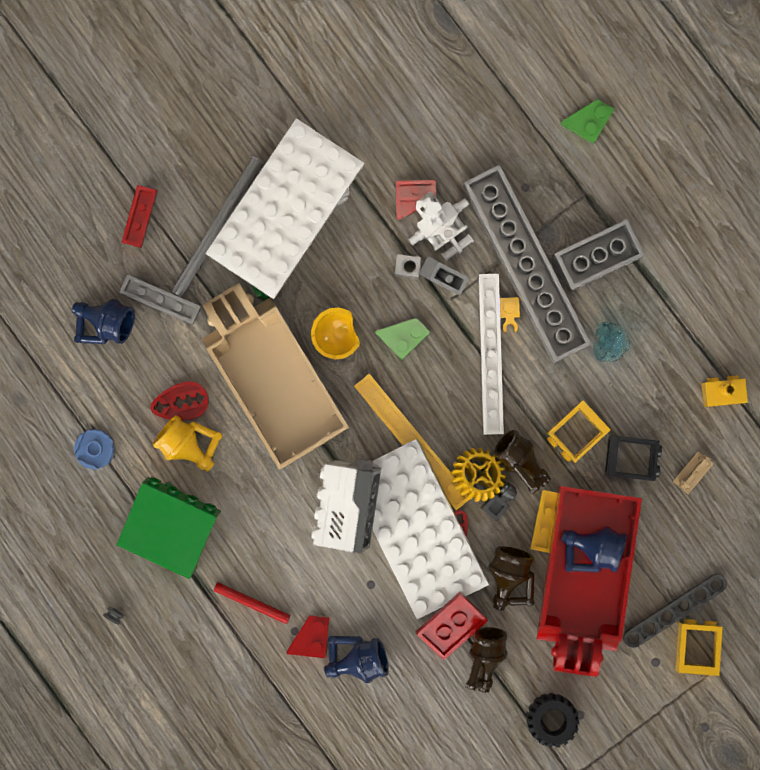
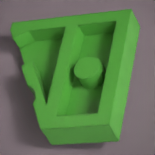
M596 99L563 120L561 125L594 144L613 113L614 108Z
M417 318L375 332L401 360L430 333Z

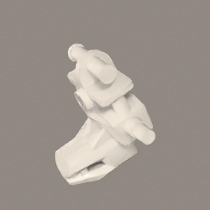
M430 192L419 199L416 203V210L422 217V220L417 224L418 231L408 239L413 246L425 238L429 240L434 247L433 250L436 252L450 242L452 247L441 253L446 262L456 253L460 254L463 248L474 242L469 234L458 243L454 239L468 228L458 217L462 209L469 205L467 200L464 198L453 206L450 202L442 205L435 195Z

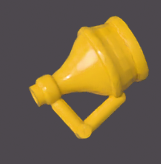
M175 415L158 433L152 445L154 448H159L166 460H188L196 463L200 470L208 472L215 464L211 457L214 455L222 434L196 422L187 424L181 421L179 416ZM195 431L212 438L206 454L199 448Z

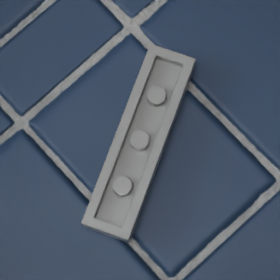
M128 274L119 292L191 325H194L201 306Z

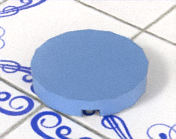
M88 430L79 435L75 441L74 453L76 458L86 468H103L114 457V441L104 431Z

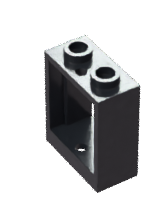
M610 435L608 437L604 476L656 481V477H659L660 465H657L658 457H661L662 445H659L660 441ZM619 442L651 446L648 475L616 472Z

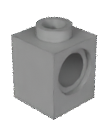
M397 254L395 276L418 280L419 272L424 264L421 263V257ZM411 262L415 265L416 269L413 272H407L404 269V265Z

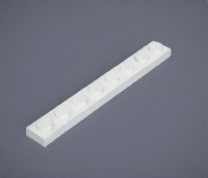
M479 274L483 435L504 434L499 274Z

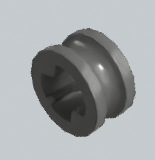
M108 607V613H104L103 616L119 625V619L123 618L124 615L120 611Z

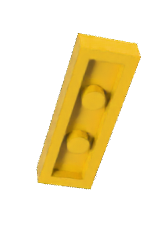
M542 490L530 544V549L549 553L558 494L556 492Z

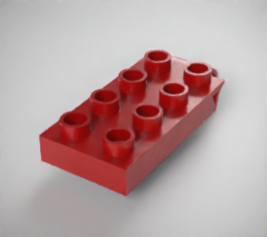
M564 486L558 487L536 637L538 640L555 642V646L551 649L553 671L597 677L600 664L604 659L602 649L617 651L623 635L642 498ZM609 526L613 531L627 535L624 553L617 572L601 568L600 572H567L565 570L567 545L561 542L564 530H573L577 534H589ZM573 546L574 563L593 564L580 548Z

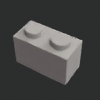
M429 256L419 272L423 277L458 295H461L469 280V277Z

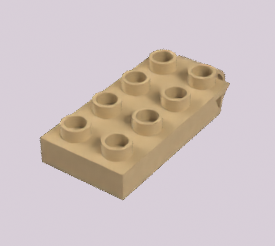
M240 283L203 304L209 316L207 319L208 324L213 327L215 326L217 330L205 336L202 340L278 469L282 470L348 430L349 426L271 297L254 307V297L251 294H246Z

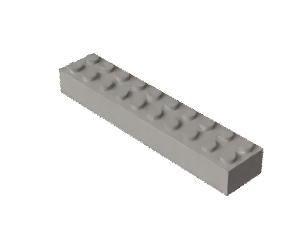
M498 165L464 182L463 189L552 364L591 345L501 166Z

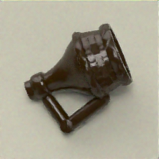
M511 430L499 440L494 454L496 458L501 459L506 471L516 472L528 487L529 492L534 494L540 490V486H546L551 478L546 470L539 467L532 442L521 437L518 431Z
M508 546L497 547L495 550L496 555L488 565L497 586V594L493 598V608L504 611L508 605L533 606L535 603L534 573L530 571V565L533 563L534 557L530 553ZM526 581V597L509 598L511 592Z
M484 627L476 630L474 634L475 641L469 651L474 661L469 680L466 682V688L474 691L478 689V691L483 693L490 691L493 685V672L508 655L506 650L508 636L504 630L495 627Z

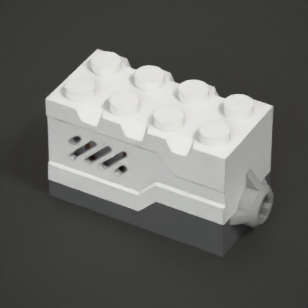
M357 459L352 463L334 460L325 464V467H322L320 478L324 482L323 487H319L317 498L321 500L320 507H316L315 519L318 520V524L312 530L313 545L360 554L370 548L381 468L373 467L371 460Z

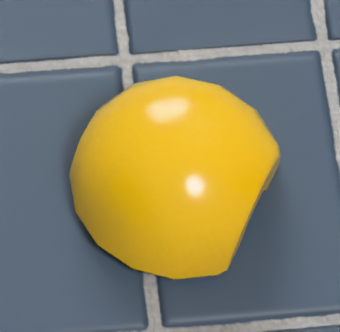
M340 307L329 308L320 313L313 321L310 331L311 340L315 349L323 356L334 360L344 359L353 354L359 347V338L354 330L353 317L349 310Z

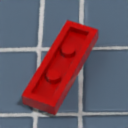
M137 185L121 243L142 249L157 190Z

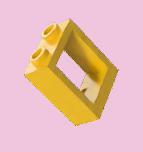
M582 400L546 434L549 436L547 441L554 448L558 446L562 450L561 456L568 463L570 461L576 463L611 429ZM580 411L596 428L598 433L574 455L554 433Z
M684 619V622H678L675 671L678 673L719 676L723 627L717 625L716 621L705 620V624H698L697 620ZM687 629L715 631L712 665L685 663Z

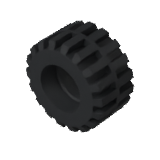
M549 693V695H541L539 699L536 698L533 704H530L529 712L526 715V722L532 736L540 744L557 748L561 744H568V740L574 739L575 732H578L579 715L567 698L560 694ZM550 709H558L564 715V723L556 731H547L541 725L543 714Z

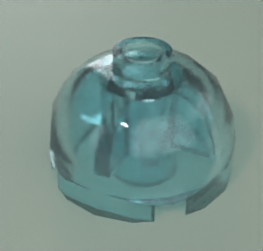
M602 322L599 325L595 334L599 336L598 344L595 342L593 344L595 359L602 362L620 360L630 348V340H628L626 330L612 322Z

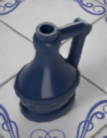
M111 299L99 306H89L84 302H75L72 306V313L77 316L76 336L74 337L76 343L106 344L108 340H114L117 344H123L128 339L135 320V311L131 306H124L117 299ZM84 318L93 324L98 336L84 335Z
M609 526L589 534H577L573 530H564L561 542L567 545L565 570L567 572H600L601 568L617 572L624 553L627 535L625 533L619 534ZM573 546L580 548L593 564L574 563Z
M330 636L328 638L330 663L324 666V672L327 677L336 678L341 674H348L363 680L365 683H371L372 680L378 677H386L388 675L387 654L379 638H373L371 641H363V638L360 636ZM337 644H354L348 655L337 662Z

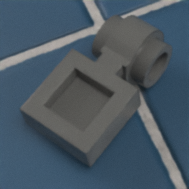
M504 481V486L499 487V496L495 494L494 498H488L480 507L496 522L509 508L505 501H511L517 495L516 488L510 482Z

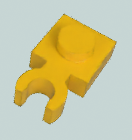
M519 297L500 298V319H505L502 330L507 332L506 327L508 324H511L514 327V332H517L518 325L514 318H520Z

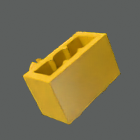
M739 375L727 376L725 381H719V377L707 378V382L701 383L704 407L748 403L746 379H739Z

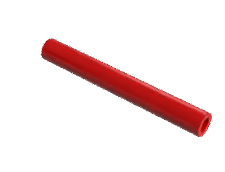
M217 582L213 590L286 625L291 615Z

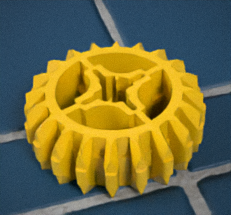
M471 448L469 452L467 450L462 453L463 456L459 455L457 457L458 462L453 463L456 469L452 470L451 474L456 475L452 482H458L455 489H462L461 496L467 493V500H471L474 497L475 502L480 501V499L485 502L488 498L492 499L495 497V494L500 493L499 487L504 486L501 480L506 477L501 472L505 468L499 467L502 461H496L495 454L490 456V450L488 449L483 452L482 448H478L477 451L475 448ZM470 460H479L484 464L478 466L475 463L472 464ZM489 469L491 471L492 478L488 474ZM480 470H482V471L480 472V474H481V475L479 476L480 478H478V479L475 480V478L477 477V476H476V474H477L476 472H479ZM465 472H467L469 476L468 481L466 479ZM475 484H480L482 487L485 486L487 489L479 490L474 488L473 486Z

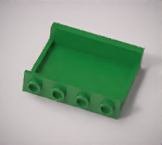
M147 477L140 486L116 545L190 579L197 568L198 560L221 510L211 503L199 501L194 495H186L180 492L174 486H167L157 478Z

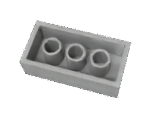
M628 219L555 253L552 258L570 293L641 259L645 254Z

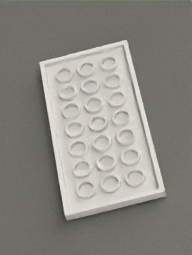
M296 118L205 254L275 299L364 166V163Z
M418 439L373 460V467L381 468L373 532L416 619L442 608L459 592L467 596L488 586L490 583Z

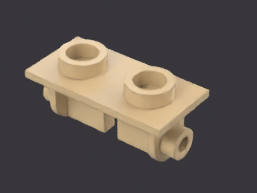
M697 451L672 482L689 494L712 467L711 459Z

